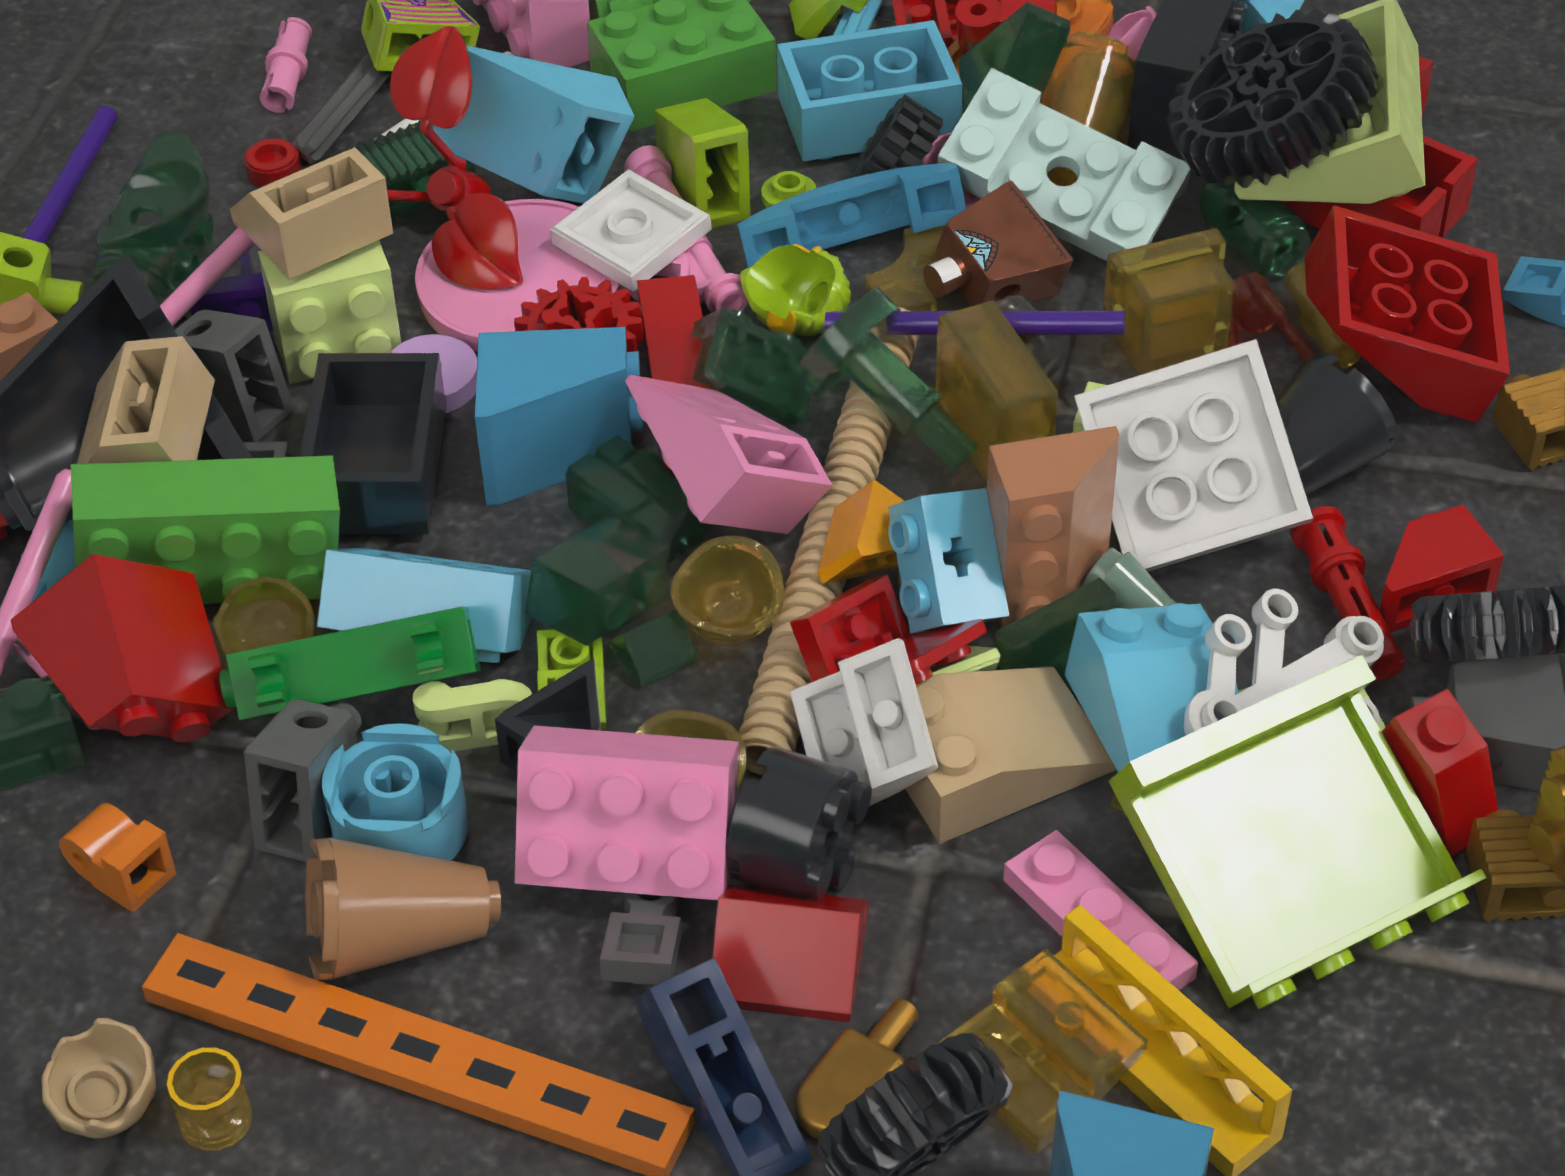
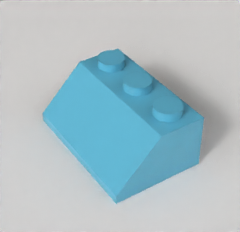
M369 548L326 550L317 627L337 629L339 632L465 606L469 609L479 661L499 662L500 652L507 653L521 649L543 585L544 572Z

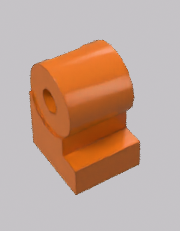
M101 803L59 840V847L63 856L76 872L92 883L93 887L132 913L177 874L165 831L145 819L137 825L124 812L109 803ZM140 864H144L148 868L147 874L142 880L132 885L129 874Z

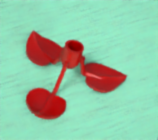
M446 26L414 43L399 57L391 74L390 92L397 112L406 119L421 120L420 130L422 134L447 160L449 166L442 167L432 174L428 180L426 191L387 190L388 200L427 202L433 204L439 210L446 211L450 221L442 224L434 233L432 252L437 267L448 279L463 286L483 290L515 287L523 283V276L518 257V233L511 210L502 199L490 194L488 182L482 175L465 170L466 160L457 157L433 129V125L443 129L457 126L467 112L472 93V74L466 44L456 27Z

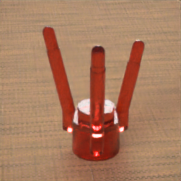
M1251 272L1234 279L1227 287L1225 301L1229 309L1222 312L1219 316L1225 329L1227 348L1240 344L1238 330L1241 328L1253 334H1260L1277 325L1304 361H1307L1315 354L1286 317V310L1275 297L1266 278L1258 272Z

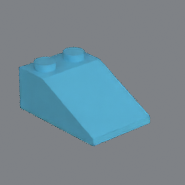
M1177 603L1163 607L1114 608L1108 611L1078 613L1065 677L1118 772L1130 761L1186 736L1184 732L1186 707L1196 694L1205 691L1207 688L1210 651L1205 644V634L1213 623L1201 604L1188 605ZM1237 684L1235 685V695L1239 693Z

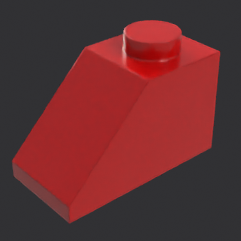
M1464 504L1438 513H1428L1408 522L1386 579L1380 606L1382 616L1391 633L1410 627L1409 621H1413L1411 604L1420 597L1496 591L1504 554Z
M1447 688L1394 717L1382 730V734L1452 858L1466 850L1474 818H1482L1498 811L1488 745Z

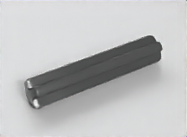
M366 54L292 141V145L298 150L300 161L305 160L310 164L317 163L390 76V71H377L375 69L370 54Z

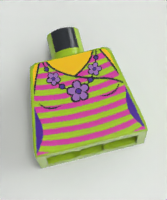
M367 0L361 33L375 69L377 71H393L399 57L410 46L446 26L456 27L460 31L465 44L476 47L480 26L454 0Z

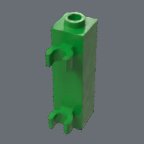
M461 606L226 654L229 668L220 670V684L226 707H237L239 720L278 713L292 700L300 699L322 704L479 672L481 668L468 607Z

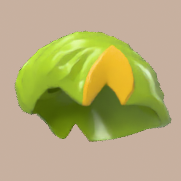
M800 244L778 246L768 251L753 266L741 271L739 276L744 295L752 311L755 312L757 319L768 326L774 333L790 338L792 334L814 336L825 331L826 312H845L851 300L850 282L843 274L844 269L839 258L823 251L820 246H815L811 250Z

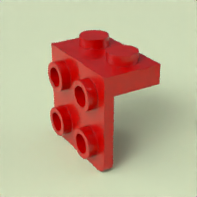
M888 574L868 579L790 622L812 682L839 672V661L899 638L904 641L915 684H918L933 676L931 665L948 664L969 655L972 652L969 643L987 632L983 619H976L910 634Z

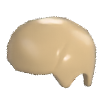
M97 1018L93 1026L87 1031L74 1036L62 1037L52 1053L51 1061L47 1063L41 1077L43 1104L61 1129L73 1134L98 1139L111 1137L128 1129L141 1119L155 1095V1063L150 1046L135 1027L109 1018Z

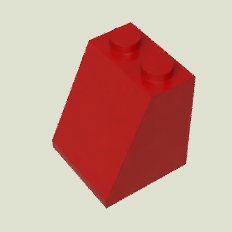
M92 554L10 620L13 632L88 727L120 731L124 736L146 734L169 737L174 742L185 743L198 740L207 735L211 730L210 726L234 709L226 707L220 684V670H222L197 581L192 572Z

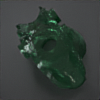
M176 131L163 132L152 140L150 147L144 150L130 178L124 183L119 192L118 203L113 211V215H109L108 225H102L99 229L97 238L98 254L95 257L93 270L91 271L92 275L89 278L92 281L91 287L118 259L127 254L130 256L151 293L160 298H166L168 290L174 292L200 266V255L203 247H209L212 243L214 224L211 213H207L210 193L209 176L202 165L203 160L199 152L190 143V137ZM156 212L163 216L162 219L148 226L135 225L140 213Z

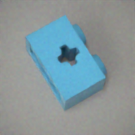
M987 488L924 495L888 507L890 515L889 540L897 555L902 583L900 588V604L908 618L910 634L976 619H983L986 622L1009 616Z

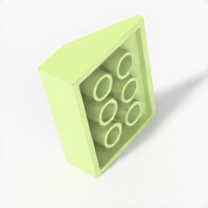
M1378 0L1338 15L1340 19H1349L1352 25L1358 29L1361 36L1364 37L1373 55L1371 57L1379 75L1376 81L1378 93L1375 97L1371 98L1373 108L1370 112L1360 114L1362 117L1360 128L1347 129L1346 143L1335 142L1329 147V157L1319 154L1309 161V169L1304 165H1300L1290 170L1288 179L1281 174H1277L1271 177L1268 185H1263L1258 179H1254L1248 188H1242L1236 181L1235 193L1239 199L1371 204L1389 197L1402 196L1413 189L1425 186L1418 44L1397 0Z

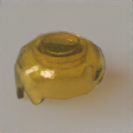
M260 576L229 590L217 615L213 618V628L220 649L226 655L314 637L316 617L307 596L288 580Z

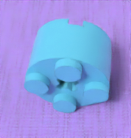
M385 724L362 732V741L344 751V746L341 745L331 755L323 771L322 790L333 838L450 861L457 855L467 837L469 826L459 758L453 749L450 752L439 742V735L417 725Z

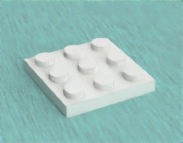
M1256 339L1074 396L1085 431L1116 426L1120 437L1112 521L1122 554L1130 552L1147 572L1313 522V516Z

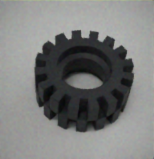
M906 94L903 95L895 103L894 107L888 111L884 121L880 122L873 137H870L865 150L861 152L857 159L858 162L854 166L850 178L896 168L922 165V160L933 147L932 143L938 138L939 130L943 126V119Z

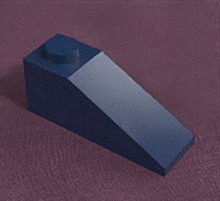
M715 957L649 988L634 1002L665 1069L689 1107L695 1108L696 1118L733 1176H782L813 1160Z

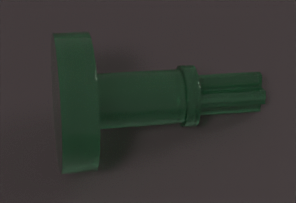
M879 287L874 288L856 301L823 333L799 362L794 375L815 396L825 393L847 375L896 423L895 428L905 436L913 430L955 472L977 450L978 445L937 406L942 396L934 388L930 389L880 340L895 322L901 309Z

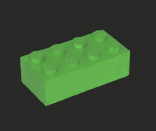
M333 456L71 464L75 568L92 554L192 572L195 575L203 604L321 598L326 550L338 549L340 508Z

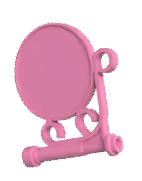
M651 145L643 146L634 150L627 157L624 164V172L629 169L683 200L671 181L673 172L671 164L660 148ZM546 199L505 201L516 223L518 257L523 276V283L511 288L483 290L453 282L442 274L437 267L433 257L431 240L418 260L415 273L417 296L421 311L427 322L440 335H447L462 340L473 351L478 352L479 333L515 331L514 319L522 317L521 304L523 302L538 303L536 290L540 288L550 293L557 291L558 280L563 279L569 286H578L581 277H588L590 286L597 287L606 279L611 281L612 293L626 288L552 244L550 229L575 211L578 206ZM706 235L698 239L691 247L655 274L656 276L665 277L695 275L700 304L705 302L708 310L722 317H733L739 314L748 302L742 290L740 275L734 273L726 274L713 253V247ZM629 290L630 295L639 301L638 290L634 292Z

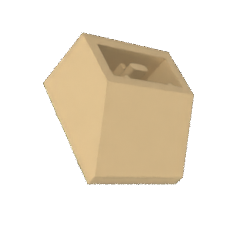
M355 147L249 192L230 208L232 219L288 280L310 272L319 266L393 234L385 177Z
M183 336L127 341L123 344L97 383L77 464L197 460L215 379Z

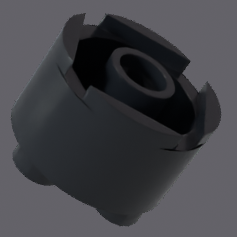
M777 746L768 748L756 762L768 767L759 784L746 780L733 813L727 841V857L738 860L739 867L729 870L730 876L733 879L772 892L801 899L812 897L821 899L830 887L839 890L844 889L852 874L855 862V852L848 849L855 823L860 824L868 811L872 796L871 785L860 782L856 772Z

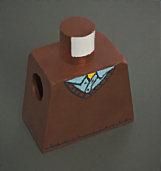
M1011 180L951 218L944 225L935 252L937 261L925 266L923 274L927 288L937 298L959 290L974 311H998L1059 294L1073 258ZM1006 298V305L1002 307L1001 300Z

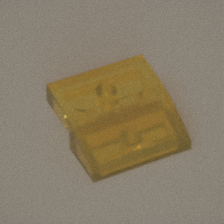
M1047 949L993 987L992 1004L938 1042L939 1044L948 1036L973 1033L978 1035L986 1046L994 1050L1006 1067L1004 1072L1013 1084L1008 1101L1005 1106L998 1110L997 1116L1036 1154L1053 1142L1056 1108L1060 1091L1100 1100L1146 1051L1148 1040Z

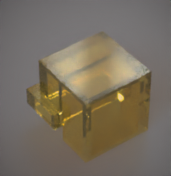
M1217 228L1108 254L1103 311H1125V335L1114 336L1139 375L1226 349L1235 283L1223 267L1226 241Z

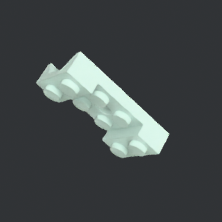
M991 68L940 151L937 164L956 163L962 190L980 199L1004 183L1012 180L1055 236L1136 276L1163 219L1174 200L1182 196L1187 187L1191 173L1187 163L1141 141L1137 150L1126 146L1041 104L1040 91ZM1055 167H1067L1076 174L1078 180L1069 186H1058L1049 180L1047 173Z

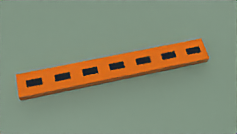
M177 933L142 985L147 1002L646 1176H670L696 1123L695 1108Z

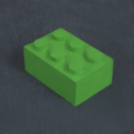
M659 0L653 4L627 11H615L605 17L587 21L590 70L593 73L617 78L635 116L628 129L629 132L654 126L655 109L707 98L717 106L722 107L777 91L775 38L747 0Z

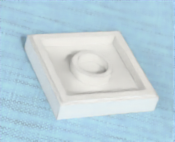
M628 169L552 227L550 234L554 246L634 292L637 290V280L652 278L691 247L698 239L711 231L712 228L709 214Z

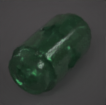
M1217 181L1215 184L1209 183L1205 187L1200 198V209L1205 224L1257 273L1270 275L1271 277H1282L1290 274L1305 260L1304 256L1311 245L1310 235L1306 223L1286 204L1275 200L1239 199L1235 193V183L1230 188H1224Z

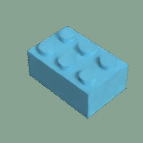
M934 20L777 44L778 97L802 161L825 160L835 156L863 152L870 137H873L880 122L884 121L888 111L905 94L943 119V126L939 130V135L953 132L961 118L963 84Z

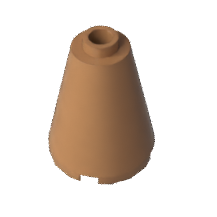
M329 837L310 840L309 846L318 858H307L305 922L307 936L321 937L322 955L309 956L310 968L316 980H333L483 938L487 935L489 923L499 922L501 914L500 887L497 880L487 879L486 871L481 866Z

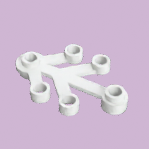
M1274 588L1266 591L1252 607V618L1257 625L1252 686L1235 695L1236 658L1251 643L1252 633L1250 627L1242 618L1236 615H1222L1205 634V644L1210 651L1207 688L1205 691L1196 694L1186 707L1184 720L1185 735L1187 736L1217 722L1216 717L1222 720L1363 655L1370 667L1383 652L1384 635L1382 629L1374 620L1366 616L1343 618L1326 635L1323 646L1282 668L1285 630L1297 618L1298 606L1295 599L1284 590ZM1268 606L1274 607L1280 613L1281 618L1274 615ZM1221 631L1228 633L1234 639L1235 644L1227 641ZM1362 696L1378 725L1379 713L1376 706L1369 699Z

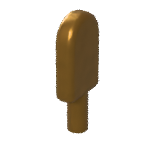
M901 998L896 999L867 1036L852 1028L845 1029L801 1083L795 1096V1116L801 1128L811 1137L819 1139L822 1130L828 1127L833 1117L844 1110L846 1104L859 1097L865 1091V1088L875 1084L887 1072L893 1071L904 1063L903 1057L893 1050L918 1019V1011L910 1002Z

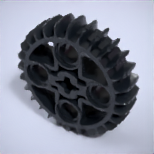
M1319 9L1312 10L1307 16L1301 10H1295L1287 19L1276 13L1272 22L1263 25L1256 20L1253 29L1243 34L1236 30L1237 37L1226 44L1217 42V51L1211 56L1201 55V66L1196 69H1187V82L1177 84L1175 88L1177 97L1171 99L1169 103L1171 113H1169L1167 121L1170 126L1173 142L1180 155L1185 159L1196 176H1203L1207 183L1215 184L1219 181L1224 188H1230L1237 181L1242 188H1248L1254 179H1258L1263 185H1268L1271 177L1281 174L1288 179L1290 170L1300 165H1304L1309 169V161L1319 154L1329 157V147L1335 142L1346 143L1347 129L1360 128L1362 125L1360 114L1370 112L1373 108L1371 98L1375 97L1378 93L1376 81L1379 75L1371 57L1373 55L1364 37L1361 36L1358 29L1352 25L1349 19H1340L1333 12H1329L1324 16Z

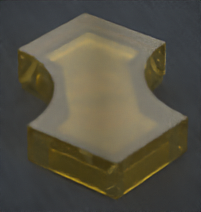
M944 225L918 233H913L911 228L904 229V250L900 257L887 268L865 275V291L874 311L886 306L901 307L908 311H937L936 297L927 288L923 272L925 266L937 261L935 252Z

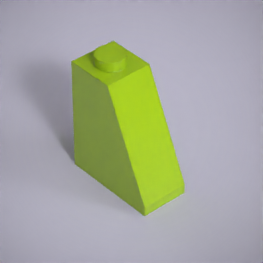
M707 98L655 109L656 145L663 151L673 169L671 181L683 200L709 214L711 228L744 221L751 217L748 130L746 126Z

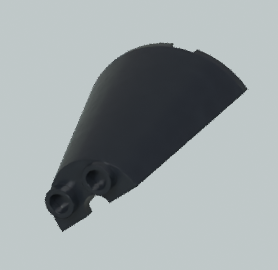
M128 254L118 259L0 381V486L3 490V493L0 494V512L13 530L23 525L26 531L34 529L56 475L63 469L71 470V464H77L97 383L123 344L127 341L178 337ZM212 393L197 460L252 458ZM72 506L65 522L73 520Z

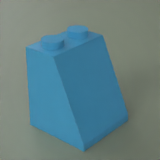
M625 327L479 333L475 423L486 506L509 502L632 457V433L643 432V419L637 411L635 399L633 396H630V390L625 380L629 375L640 376L639 351L627 352Z
M1060 1091L1056 1108L1050 1176H1206L1214 1128Z

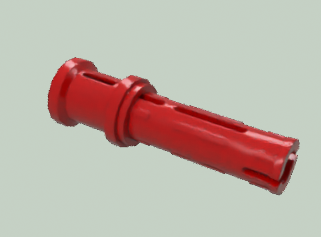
M1331 506L1311 509L1313 522L1291 528V539L1296 548L1305 551L1311 564L1308 574L1314 586L1329 594L1341 620L1349 616H1366L1380 626L1384 635L1383 652L1369 668L1376 678L1375 681L1393 677L1405 666V657L1402 651L1398 649L1382 613L1363 578L1366 561L1360 549L1350 545L1344 533L1347 523L1341 511ZM1320 525L1325 526L1323 534L1319 528Z

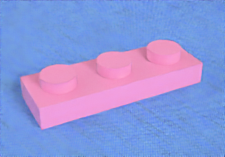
M1058 830L1053 831L1004 863L1003 881L1062 937L1064 916L1081 905L1178 990L1196 979L1198 961ZM1087 945V948L1097 956L1095 951Z

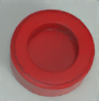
M266 139L257 142L244 155L247 178L258 187L266 186L301 171L297 148H294L292 143L282 139Z

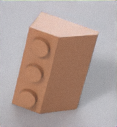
M1116 426L989 446L987 493L1009 616L996 619L1001 636L1062 626L1087 596L1088 592L1082 588V585L1093 566L1109 550L1120 437Z

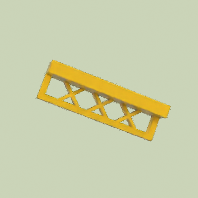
M1079 905L1064 916L1062 949L1025 976L1024 994L1156 1114L1214 1128L1209 1162L1225 1176L1239 1175L1283 1139L1293 1089L1083 906ZM1087 945L1095 951L1097 956L1087 948ZM1251 1090L1254 1091L1260 1098H1262L1264 1100V1103L1260 1099H1258L1251 1092Z

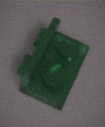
M719 309L694 322L692 335L703 340L693 373V380L792 425L805 420L821 359L820 354L801 346L802 342L793 335L783 332H771L753 324L751 317L739 310Z

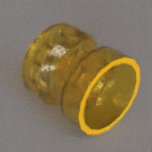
M200 1048L186 1053L175 1062L168 1074L167 1088L173 1107L176 1110L175 1114L183 1138L191 1146L202 1150H220L232 1146L243 1138L251 1126L253 1112L238 1060L229 1052L219 1048Z

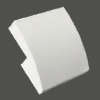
M899 638L839 661V672L790 691L806 755L855 771L860 782L871 785L872 796L870 805L902 791L939 768L905 644Z

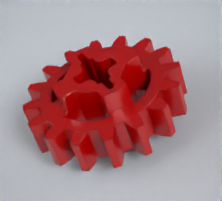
M581 277L578 286H569L563 279L558 280L557 291L550 293L542 288L536 290L538 303L523 302L521 304L522 317L514 319L515 331L625 327L627 352H637V344L644 343L639 302L630 301V293L626 288L612 293L611 281L606 279L597 287L590 286L588 277Z

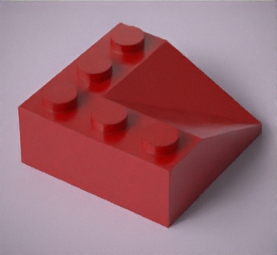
M1333 206L1304 256L1306 295L1335 334L1420 407L1435 411L1441 415L1453 416L1477 423L1510 375L1497 254Z

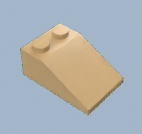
M1054 667L941 673L916 684L939 768L905 789L939 844L1116 771L1086 713Z

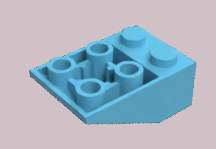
M466 45L472 74V93L467 112L460 123L453 128L443 129L433 125L434 131L455 155L542 196L585 203L597 194L635 117L617 78Z

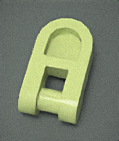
M497 679L486 683L450 688L445 683L439 681H429L416 688L413 693V705L415 714L420 720L418 726L427 728L439 735V742L450 752L452 749L456 752L498 745L495 718L506 709L532 695V692L524 684L507 679Z

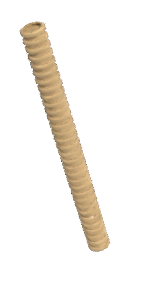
M896 306L881 307L876 311L908 310ZM865 335V339L862 342L857 364L853 370L849 389L846 392L845 401L842 405L841 414L838 418L837 427L834 430L833 440L830 443L829 452L823 467L833 486L808 512L804 532L800 537L795 560L790 569L791 574L787 579L786 589L781 597L782 602L778 607L777 617L772 626V633L768 638V646L763 654V662L759 667L758 677L754 682V691L749 698V707L745 711L744 722L739 730V738L737 740L739 741L738 763L746 770L763 776L768 768L756 763L762 753L768 748L777 746L795 752L797 749L798 737L801 732L790 691L812 683L790 622L842 594V589L847 579L822 584L817 573L833 511L836 506L873 479L876 480L879 474V466L883 460V453L886 450L887 440L890 437L891 427L898 410V402L902 396V389L905 386L909 366L913 360V353L920 335Z

